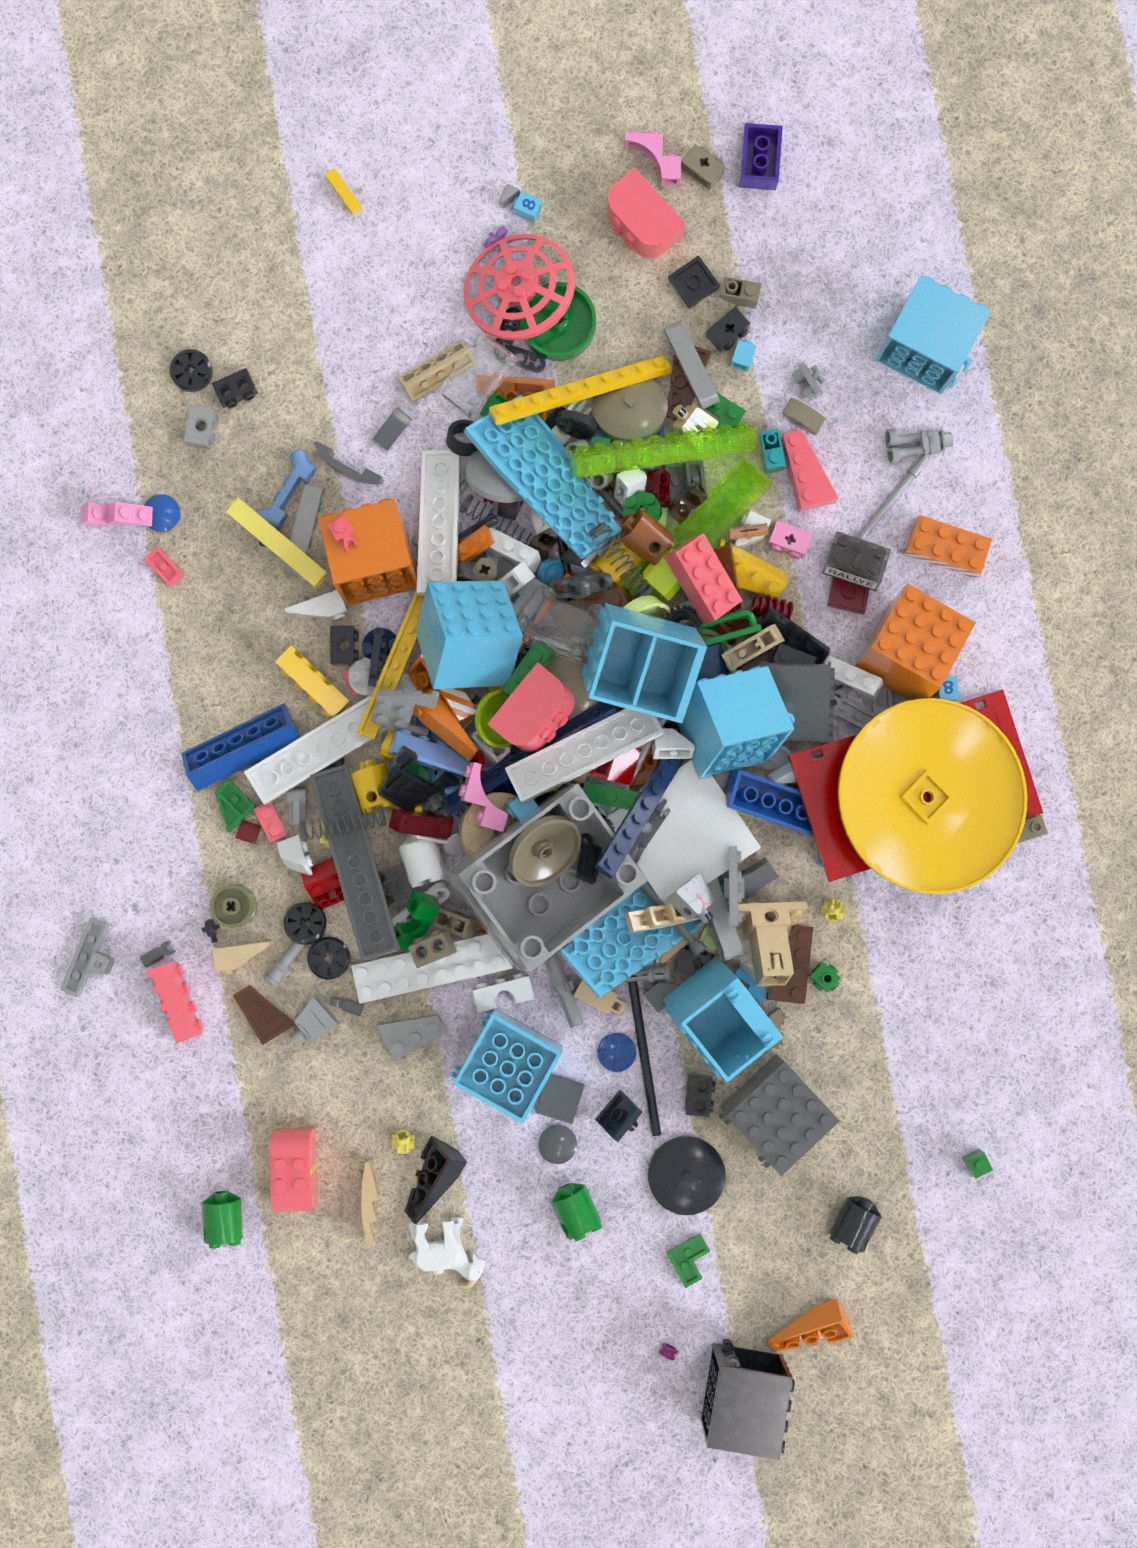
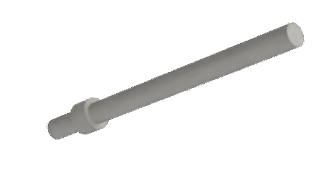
M922 455L918 462L909 468L905 478L852 541L854 546L858 547L909 483L918 477L921 473L920 470L929 460L928 457Z

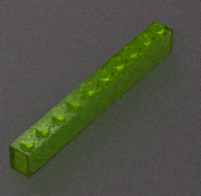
M739 422L736 426L725 424L715 429L713 427H705L702 431L686 430L682 434L671 432L667 433V436L662 437L660 435H651L648 439L632 438L628 442L617 440L613 441V444L608 445L597 443L594 447L577 446L576 449L569 450L570 471L576 478L756 451V428L750 425L749 422Z

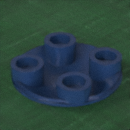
M377 627L368 632L364 637L362 652L365 658L371 660L374 633H381L383 639H386L385 651L381 650L380 658H383V666H385L397 636L389 629Z

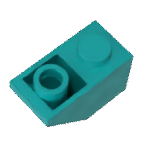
M779 429L759 432L764 473L783 471L786 463Z

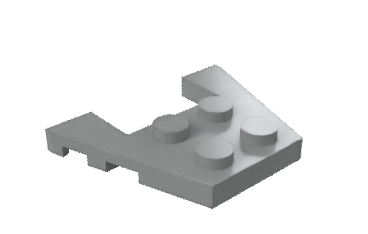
M378 690L371 721L391 731L405 729L410 731L412 736L418 737L423 735L427 737L428 728L410 725L414 705L435 709L439 692L432 691L431 694H422V691H415L414 694H403V691Z

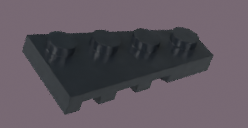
M771 606L768 607L759 622L762 630L776 624L785 640L780 644L816 657L814 664H823L830 653L828 646Z

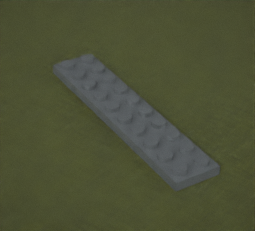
M348 764L310 775L326 835V816H328L330 827L335 834L334 814L336 815L341 832L343 831L342 813L349 831V812H351L354 824L358 830L357 810H359L363 826L366 827ZM360 823V829L356 831L352 824L351 833L345 828L342 835L337 829L336 835L333 836L329 829V836L327 838L361 961L399 951V943L367 830H364Z

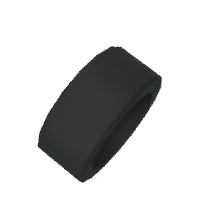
M457 420L449 426L446 443L453 453L467 457L478 450L473 443H463L454 437L457 433H464L465 428L473 424V421Z

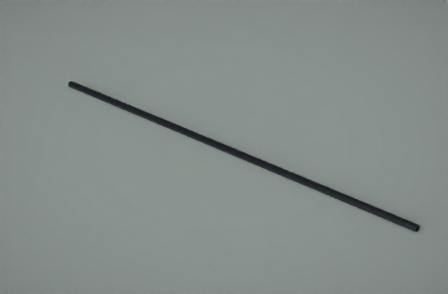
M556 534L559 555L561 557L568 550V545ZM560 558L564 566V575L568 573L572 576L571 564L565 563ZM572 597L566 598L567 602L576 600ZM582 638L574 642V648L584 650ZM633 981L628 982L651 1132L652 1136H660L662 1133L638 983Z

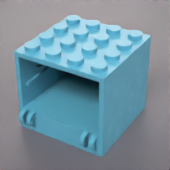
M921 275L906 299L875 360L942 394L951 382L952 384L949 389L953 388L957 383L956 375L959 373L962 365H965L962 372H965L971 365V360L967 356L991 311L985 305L971 301L968 296L953 292L949 286L940 285L933 278Z
M503 580L427 583L416 635L433 689L505 686L516 670L515 661L523 635Z
M757 666L749 671L743 672L739 670L731 675L725 676V674H721L713 679L703 678L698 680L694 686L683 723L677 722L681 735L695 745L691 760L700 779L768 762L794 730L793 723L795 718L787 712L769 667L760 668V666Z
M717 956L662 999L666 1004L663 1008L716 1076L719 1079L723 1077L726 1082L730 1081L783 1038L782 1034L738 977Z
M496 1008L491 1016L486 1013L483 1014L482 1017L487 1018L488 1022L479 1021L478 1024L484 1026L482 1033L463 1067L459 1065L454 1066L455 1070L460 1071L459 1074L451 1072L450 1076L456 1078L453 1083L456 1087L523 1124L561 1057L563 1045Z

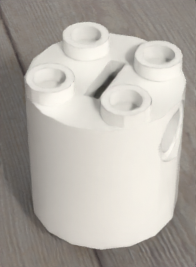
M417 835L407 837L399 847L409 885L412 888L428 884L427 880L431 883L446 878V871L438 843L416 839Z

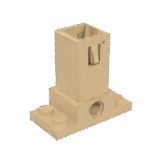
M807 901L738 904V910H742V922H738V927L742 925L744 940L750 941L756 986L786 985L794 974L787 930L790 926L796 925L808 909Z

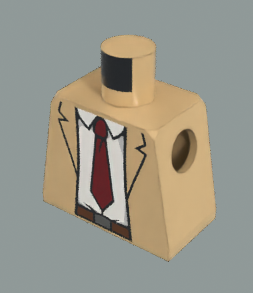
M678 405L673 410V414L677 417L673 424V429L688 449L698 451L719 422L695 406L688 405L684 408L682 405Z

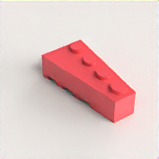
M797 430L783 434L781 443L798 511L801 512L836 503L839 498L803 431Z
M177 961L146 971L148 978L152 977L154 980V985L152 986L154 993L161 997L160 1007L162 1011L169 1015L167 1023L176 1044L201 1035L203 1024L195 1015L197 1008L195 1002L189 998L190 988L188 983L183 981L182 975H184L181 964H177Z

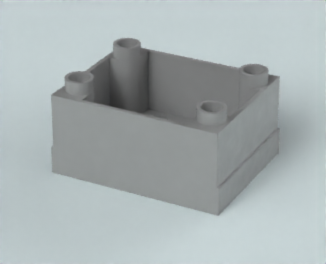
M579 784L562 785L557 791L537 804L538 807L521 820H516L504 829L503 832H500L445 874L513 969L532 972L648 881L629 854H627L615 876L611 879L599 870L596 883L592 885L576 878L581 849H583L581 846L571 867L551 883L538 887H529L521 884L512 875L508 861L515 840L529 825L547 816L560 815L567 817L578 827L580 834L589 833L593 837V843L603 847L602 853L604 852L614 833ZM584 838V842L588 844V840Z

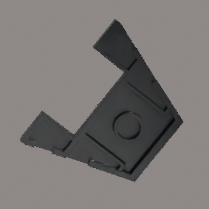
M403 745L377 791L379 796L398 807L410 810L428 801V797L434 794L440 795L445 792L446 788L450 786L456 787L460 783L457 777L447 771L433 783L410 771L407 767L418 758L417 753Z

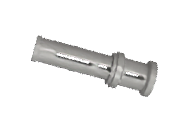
M293 942L282 958L274 962V967L268 975L265 974L264 978L278 987L280 985L279 981L285 973L289 972V966L305 945Z
M669 964L658 967L649 965L647 969H641L634 974L638 976H631L623 982L648 980V982L653 983L654 980L665 979L670 981Z

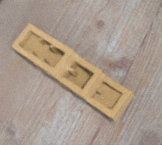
M670 903L625 914L630 933L664 928L700 919L697 915L690 921L686 920Z
M371 1159L365 1162L361 1189L362 1224L366 1244L374 1243L376 1240L372 1222L377 1221L379 1217L374 1201L379 1200L381 1197Z

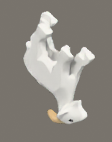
M463 1216L453 1217L451 1221H442L444 1240L431 1243L425 1238L428 1223L419 1221L417 1224L410 1222L409 1229L411 1238L416 1245V1251L410 1253L408 1258L413 1261L414 1265L424 1272L433 1271V1274H441L446 1269H454L468 1280L467 1282H459L458 1288L461 1290L472 1288L481 1276L486 1261L485 1259L477 1258L475 1254H473V1261H468L460 1239V1227L463 1223Z

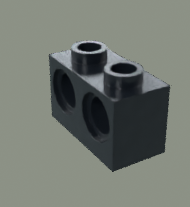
M247 368L212 382V386L223 408H233L238 405L237 402L252 400L258 394ZM249 383L247 389H240L242 384ZM231 391L229 397H223L224 392Z
M688 1074L685 1103L686 1115L709 1117L710 1112H713L714 1100H711V1092L715 1093L716 1081H712V1076ZM699 1081L706 1082L707 1085L704 1090L696 1088V1084ZM698 1100L705 1102V1106L701 1110L694 1107Z

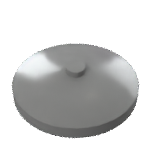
M479 450L472 453L466 463L465 476L469 486L477 494L486 499L502 503L523 500L497 473Z

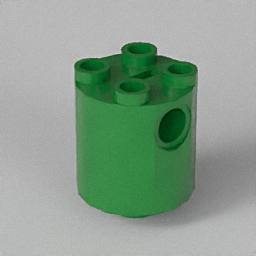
M568 1183L558 1188L550 1203L567 1239L579 1241L586 1237V1233L590 1231L595 1232L602 1228L600 1216L584 1184Z
M229 1191L214 1192L202 1201L203 1241L209 1244L211 1249L220 1248L221 1244L228 1243L230 1246L240 1245L243 1239L241 1197Z

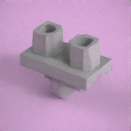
M801 363L798 365L799 369L792 376L797 384L807 379L809 385L801 389L805 398L808 399L815 395H822L823 392L816 380L818 379L819 383L823 384L825 382L823 375L826 373V370L824 368L818 370L815 365L811 368L814 373L812 375L806 364Z

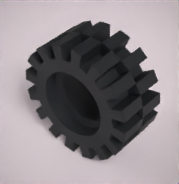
M678 605L676 610L671 608V613L667 612V617H664V620L675 623L689 620L686 626L696 628L700 632V619L696 610L692 609L691 606L687 608L686 605H682V608H680Z

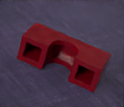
M393 808L388 827L398 833L448 839L451 836L454 821L440 814L427 813V815H420L410 810Z

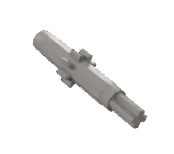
M556 952L545 961L555 986L551 988L554 997H559L570 1028L582 1024L583 1020L572 994V990H575L573 981H567Z

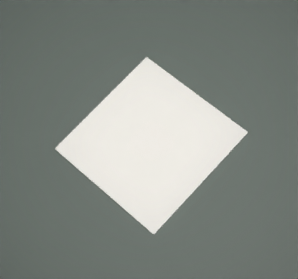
M690 760L678 769L657 804L656 808L664 799L667 800L660 814L661 817L668 808L671 812L655 833L636 864L658 897L666 905L669 903L666 898L700 873L707 885L729 870V846H737L738 851H741V861L759 850L761 846L737 811L727 807L726 795L713 776L699 779L692 760ZM619 808L606 817V819H609L614 824L615 832L629 810ZM646 823L642 832L645 834L651 833L653 826L650 823ZM638 846L631 855L633 859H635L641 846Z

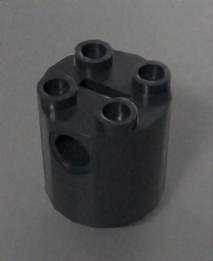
M863 1196L847 1197L832 1229L829 1231L831 1234L829 1239L837 1244L842 1242L854 1254L865 1252L866 1246L882 1218L875 1203Z

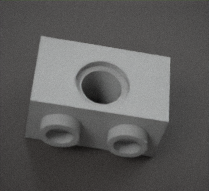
M190 404L184 436V443L187 446L210 450V445H213L215 441L213 429L218 424V415H216L213 408ZM206 424V428L203 431H198L200 425Z

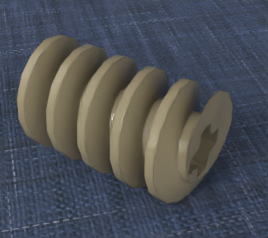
M480 558L473 567L475 581H498L499 575L493 560Z

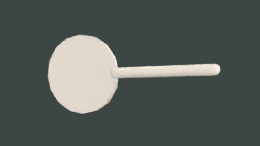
M459 833L452 835L447 840L416 836V839L444 844L445 852L450 855H456L464 851Z

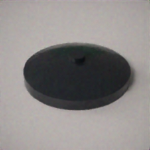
M679 1136L666 1141L656 1150L649 1163L648 1182L653 1196L662 1207L675 1214L695 1215L706 1211L717 1202L725 1186L726 1172L721 1156L711 1144L698 1137Z

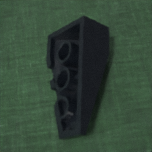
M434 1136L430 1137L422 1151L423 1167L422 1170L416 1171L415 1176L418 1177L417 1187L411 1189L405 1208V1213L414 1224H417L458 1179L467 1163L466 1159L457 1149Z

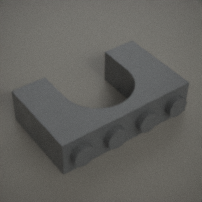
M766 857L748 869L741 871L745 883V899L779 877ZM729 870L718 877L722 884H724V878H729Z

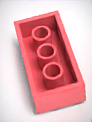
M704 533L691 537L664 556L703 624L717 620L743 601Z

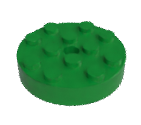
M556 282L554 292L564 297L568 283ZM549 283L542 285V287L548 289ZM575 286L570 306L561 318L563 322L558 327L555 324L547 331L535 337L524 339L534 353H538L548 360L565 361L577 357L588 348L595 335L596 312L591 299L583 290ZM537 293L528 302L530 308L538 304L544 296ZM550 299L540 311L533 314L536 325L549 318L560 304ZM526 318L521 319V330L529 329Z

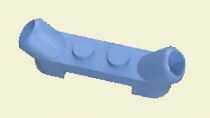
M303 450L291 453L290 458L294 471L285 478L283 482L284 487L281 492H277L274 496V503L271 508L256 511L278 531L288 518V515L283 510L301 481L309 484L317 470V466L309 462L307 452Z

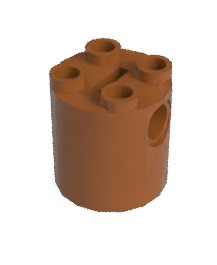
M642 509L632 516L630 514L626 515L619 525L622 529L618 535V541L648 564L657 565L664 551L670 550L674 544L672 533Z

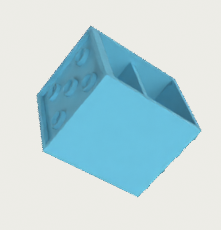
M605 603V607L599 611V626L595 627L593 631V646H589L587 651V665L584 664L581 671L582 681H584L588 698L683 723L707 649L696 628Z

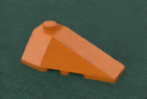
M477 375L476 395L488 400L490 395L498 392L511 401L519 395L524 397L554 388L555 380ZM551 409L537 414L542 420L546 421Z
M433 689V690L428 691V692H426V693H424V694H431L432 691H436V690ZM440 696L438 697L435 709L414 705V715L426 727L468 761L473 759L478 751Z
M829 1299L817 1305L768 1339V1344L776 1352L799 1348L800 1343L816 1346L819 1340L828 1339L829 1344L852 1338L854 1335L845 1311L838 1299Z

